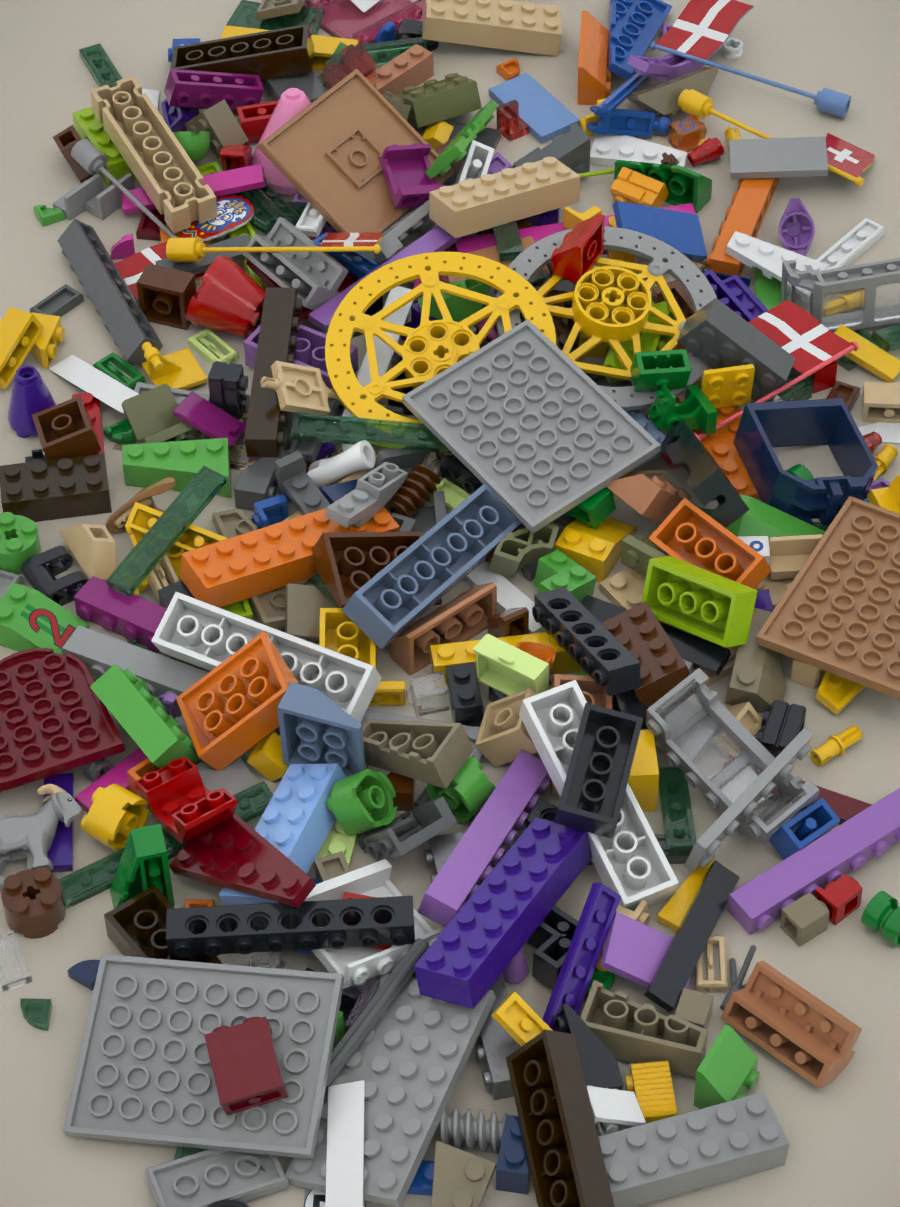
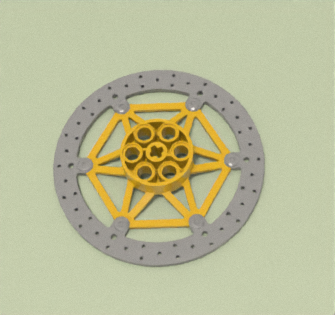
M604 226L603 249L630 253L649 260L651 263L649 265H642L599 257L594 265L600 267L596 268L593 266L591 270L582 275L575 286V291L545 298L563 279L560 276L554 275L537 292L546 303L551 315L570 318L575 322L564 348L561 350L585 373L631 381L633 385L630 371L632 361L620 342L632 341L633 357L635 352H641L639 334L642 331L674 336L660 351L674 350L680 344L677 342V339L686 319L664 276L670 274L679 282L689 296L695 313L717 297L704 274L677 249L652 236L637 231ZM572 229L554 233L530 245L515 258L509 268L529 282L542 267L551 262V255L554 249L561 246L566 233L571 232ZM654 284L658 285L675 320L651 305L650 290ZM497 291L496 298L501 296L503 293ZM572 300L571 308L551 305ZM515 309L510 312V322L513 329L521 324L520 310ZM651 314L666 325L648 322V315ZM501 318L496 322L499 337L504 334ZM579 332H583L591 337L570 353ZM607 342L625 370L577 362V360L599 343ZM689 352L688 358L691 374L687 385L697 384L702 379L703 371L710 368L704 361L692 352ZM598 385L624 411L650 408L656 399L657 390L635 392L634 386L608 387ZM686 388L669 389V391L677 398L686 392Z

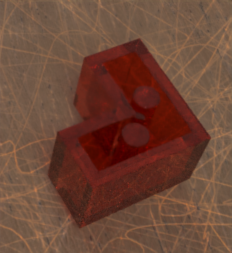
M358 43L356 46L351 44L342 51L343 54L340 62L336 65L332 62L322 70L324 74H322L321 80L328 89H331L356 68L364 77H367L376 70L377 64L361 43Z

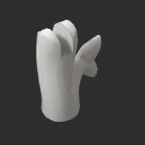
M361 435L353 441L344 440L342 442L343 453L317 460L310 464L307 474L318 489L356 471L373 468L376 457L369 443L372 436Z

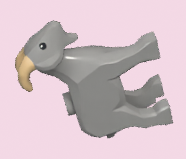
M46 784L37 790L39 795L50 794L43 799L45 805L38 812L29 815L8 814L5 818L0 819V892L3 889L5 880L2 876V870L7 861L27 858V869L47 867L53 870L52 862L47 857V853L52 845L58 822H64L65 826L69 827L73 820L80 819L84 815L78 803L61 787L54 784Z

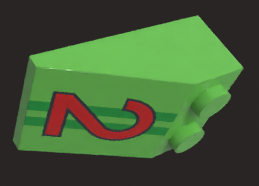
M14 582L0 600V645L19 652L29 649L50 648L53 649L54 653L63 655L62 647L76 628L80 625L89 629V624L38 590Z

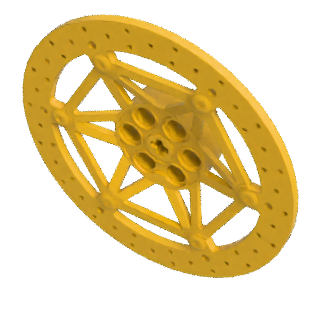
M430 252L409 256L389 263L372 272L350 290L341 301L332 317L326 336L325 360L328 376L340 402L348 412L369 429L395 441L411 445L443 447L445 445L420 420L396 414L381 406L377 401L384 397L403 403L402 396L405 394L393 389L410 386L415 389L479 350L480 345L499 318L502 319L504 333L512 329L509 313L515 309H519L525 321L528 319L556 345L553 319L546 303L536 289L521 275L499 262L461 252ZM439 276H459L474 279L497 289L503 294L498 298H494L439 281ZM415 279L421 280V284L372 316L364 314L386 292ZM441 292L488 306L458 323L453 321ZM420 295H423L420 326L416 329L382 321ZM432 296L441 313L442 320L429 321ZM490 316L478 335H475L469 329ZM384 331L406 336L407 339L404 345L398 344ZM354 332L363 333L366 339L371 382L364 387L358 382L351 364L350 349ZM374 336L382 340L403 358L401 362L382 377L378 375ZM402 372H405L406 379L392 381Z

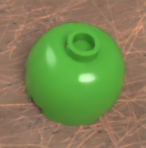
M192 131L173 132L194 165L195 162L201 161L207 156L210 150V132L199 131V134Z

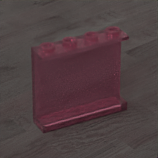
M306 0L304 9L305 17L330 36L358 40L360 52L374 44L377 33L387 22L391 21L395 24L396 33L400 21L404 19L422 20L425 0H417L415 2L411 0H380L365 13L351 0Z

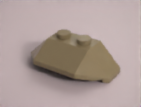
M703 67L633 93L628 97V100L648 112H654L656 115H663L668 118L676 116L677 111L681 110V107L678 106V98L682 91L694 89L707 96L718 73V67Z

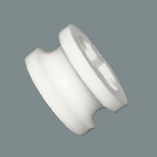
M728 38L723 44V56L728 59L740 58L743 55V42L738 38Z

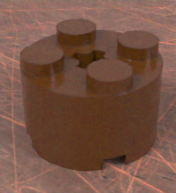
M47 867L27 869L5 878L1 899L6 922L10 930L14 933L17 931L24 934L25 938L30 939L46 937L58 929L57 925L65 918L66 909L61 884L57 877L51 873L50 869Z

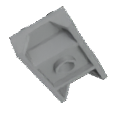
M429 200L420 207L410 210L382 233L383 240L379 243L381 247L380 253L375 254L374 251H364L362 253L382 264L397 254L396 251L403 247L400 241L408 236L407 233L412 235L419 230L422 234L430 227L437 225L429 218Z

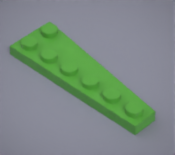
M491 100L480 109L425 173L431 179L438 173L443 176L452 167V164L458 163L467 154L466 149L471 141L475 140L478 137L477 135L494 118L492 114L498 106Z

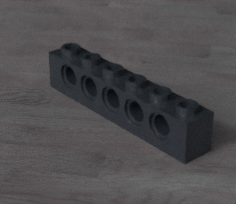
M565 587L534 595L535 606L532 608L534 620L537 623L539 622L547 634L551 635L558 642V645L567 651L571 659L576 661L583 671L592 677L598 687H601L609 696L641 687L640 662Z

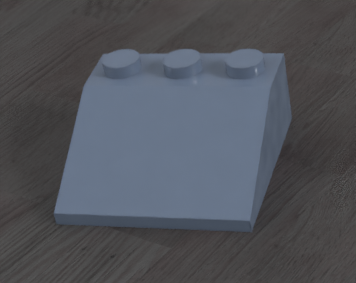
M290 682L277 707L284 765L338 763L346 777L365 770L362 724L320 690L308 685Z

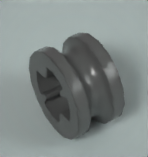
M104 758L88 763L85 767L84 775L88 779H92V782H95L112 769L113 765L109 761H105Z

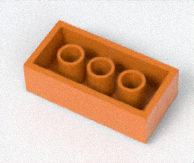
M686 498L677 505L648 538L656 550L667 556L675 557L753 589H756L772 571L761 554Z

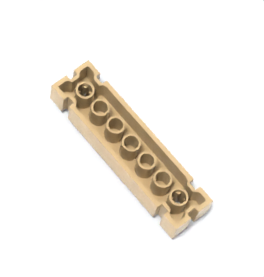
M134 75L116 81L117 86L112 88L107 84L90 90L92 112L100 123H104V130L161 215L164 214L165 222L173 234L190 228L193 221L197 220L201 224L217 218L215 194L208 184L204 185L202 175L147 94H142V87Z

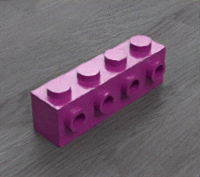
M170 69L164 93L168 105L177 108L208 109L225 99L229 108L237 111L236 107L259 104L264 93V87L259 75Z

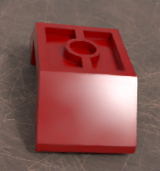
M186 756L173 759L168 765L156 771L148 772L143 778L134 782L141 797L148 801L146 805L156 822L161 824L181 844L233 817L238 804L236 798L224 788L212 792L203 785L198 767Z

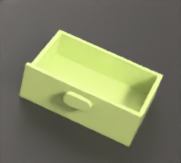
M488 633L473 648V651L476 652V670L479 682L507 696L531 687L536 695L549 690L548 663Z

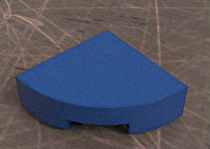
M387 22L377 33L373 44V49L379 52L395 44V24L393 22Z

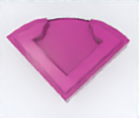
M133 234L121 237V240L112 246V260L126 259L135 254Z

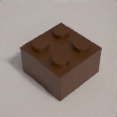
M148 263L136 282L140 308L149 322L188 330L191 322L186 320V311L193 296L196 297L195 274Z
M81 396L32 414L42 449L48 460L92 455L101 451L94 426Z

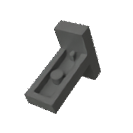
M299 451L275 461L279 495L284 494L287 502L291 500L302 515L327 508L331 505L305 472L304 458Z

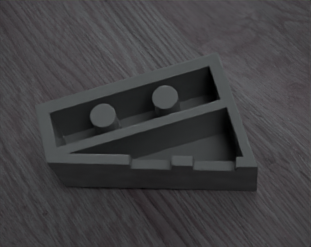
M575 123L570 126L571 130L561 137L556 135L551 139L552 143L543 149L538 147L513 163V168L522 166L524 163L543 160L545 157H555L577 174L590 172V137Z

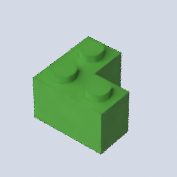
M557 549L539 558L534 585L538 587L537 594L565 587L582 604L587 594L593 596L597 577Z

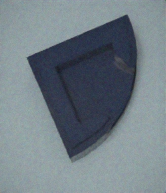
M100 960L79 962L68 970V976L93 991Z

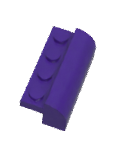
M712 269L703 273L712 286L717 299L747 322L768 311L764 304L736 274L721 281Z

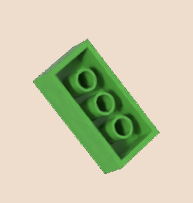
M114 664L90 686L144 754L159 769L168 765L173 759L186 756L194 764L200 760L192 739L180 730L182 728L173 716H169L165 712L166 707L157 697L151 695L149 692L151 689L141 678H137L129 668L122 670L117 664Z

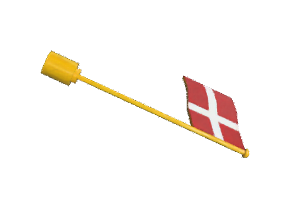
M381 232L326 233L327 237L321 242L320 247H206L199 237L169 238L166 245V255L171 263L201 262L206 252L374 251L375 254H378L381 251L379 243L383 240Z

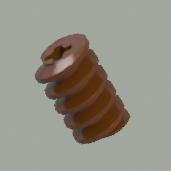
M417 464L408 473L403 484L386 505L391 513L411 518L410 515L416 516L418 514L417 508H423L424 501L431 499L430 493L433 494V491H437L435 484L439 485L441 480L428 466Z

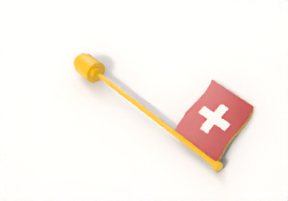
M694 89L683 90L678 98V106L681 107L682 111L701 120L713 114L763 139L772 138L715 111L713 99ZM827 133L828 170L855 182L856 186L862 187L864 178L861 177V174L872 165L875 155Z

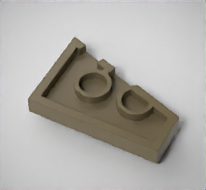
M436 1140L431 1207H480L496 1170V1163Z

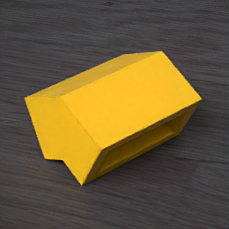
M445 121L427 125L422 138L440 154L454 127Z

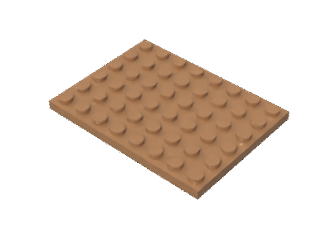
M849 496L756 635L755 644L900 699V514Z

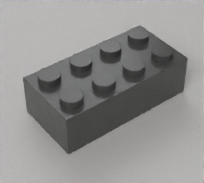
M717 298L686 319L677 339L678 343L713 369L753 364L755 374L751 398L755 401L787 380L796 359Z

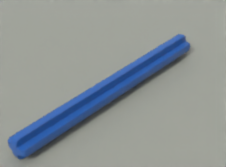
M634 73L598 105L597 110L601 112V116L611 113L650 77Z

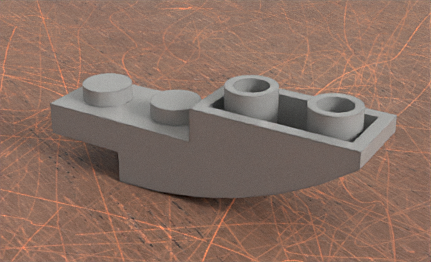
M384 462L359 478L356 489L326 508L325 517L346 528L351 525L360 528L393 497L407 478L408 473L400 469L396 464Z

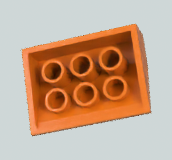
M265 631L261 632L176 697L198 757L217 771L224 769L279 727L277 707L290 682L299 684Z

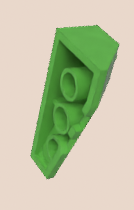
M741 494L739 495L750 510L726 528L735 536H768V540L770 537L824 535L826 532L751 496Z

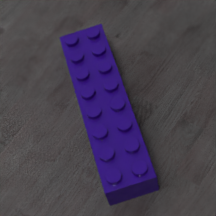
M535 817L414 965L420 995L474 1009L592 859L588 832Z

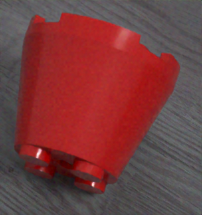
M219 255L201 278L202 283L196 292V297L193 296L188 305L186 320L200 327L247 339L257 329L256 325L258 323L261 324L265 290L231 258Z

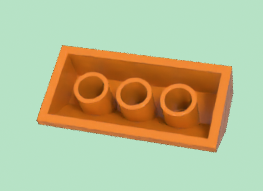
M582 11L577 105H597V100L610 96L611 71L607 68L609 30L587 11Z

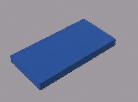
M616 201L612 205L617 228L633 230L652 236L677 249L688 259L703 261L707 258L698 214Z

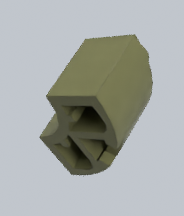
M547 524L535 533H532L527 527L515 532L511 531L497 545L488 570L514 579L521 568L530 564H538L539 558L552 552L559 526Z

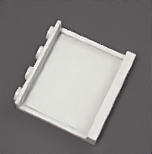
M386 859L316 884L304 901L343 899L344 892L377 898L403 895L389 880L392 865ZM413 907L415 940L420 938L427 941L429 946H431L445 927L433 930ZM412 944L403 946L392 945L391 948L386 950L347 947L342 949H313L311 951L330 973L343 974L345 978L343 989H346L353 985H360L376 976L389 973L395 968Z

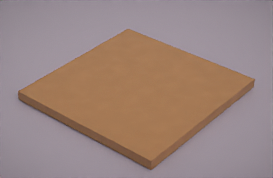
M356 68L262 141L257 148L338 233H383L413 208L395 209L379 160L388 146L428 143ZM432 147L428 154L430 165L439 157V154ZM450 168L443 176L438 173L435 176L437 184H444L454 175L455 171Z

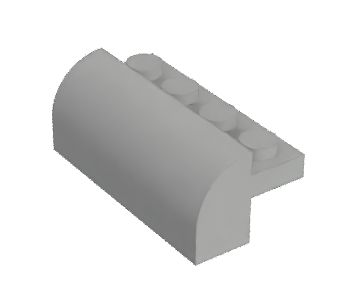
M283 217L278 218L267 237L255 233L247 247H319ZM327 252L242 253L280 287L296 288L297 298H301L302 305L311 310H316L338 295L340 292L337 289L349 272Z

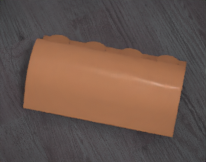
M763 960L756 963L745 988L731 994L720 1017L724 1022L818 1088L833 1082L846 1068L855 1053L852 1049L862 1031V1028Z

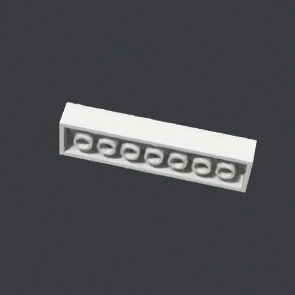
M175 592L151 640L161 653L212 671L253 638L265 631L300 685H308L320 690L361 723L382 678L374 666Z
M576 680L522 700L519 713L560 798L585 703H587ZM627 783L613 838L588 832L592 853L591 860L603 884L621 896L618 905L635 911L641 900L647 901L648 906L672 897L679 882Z

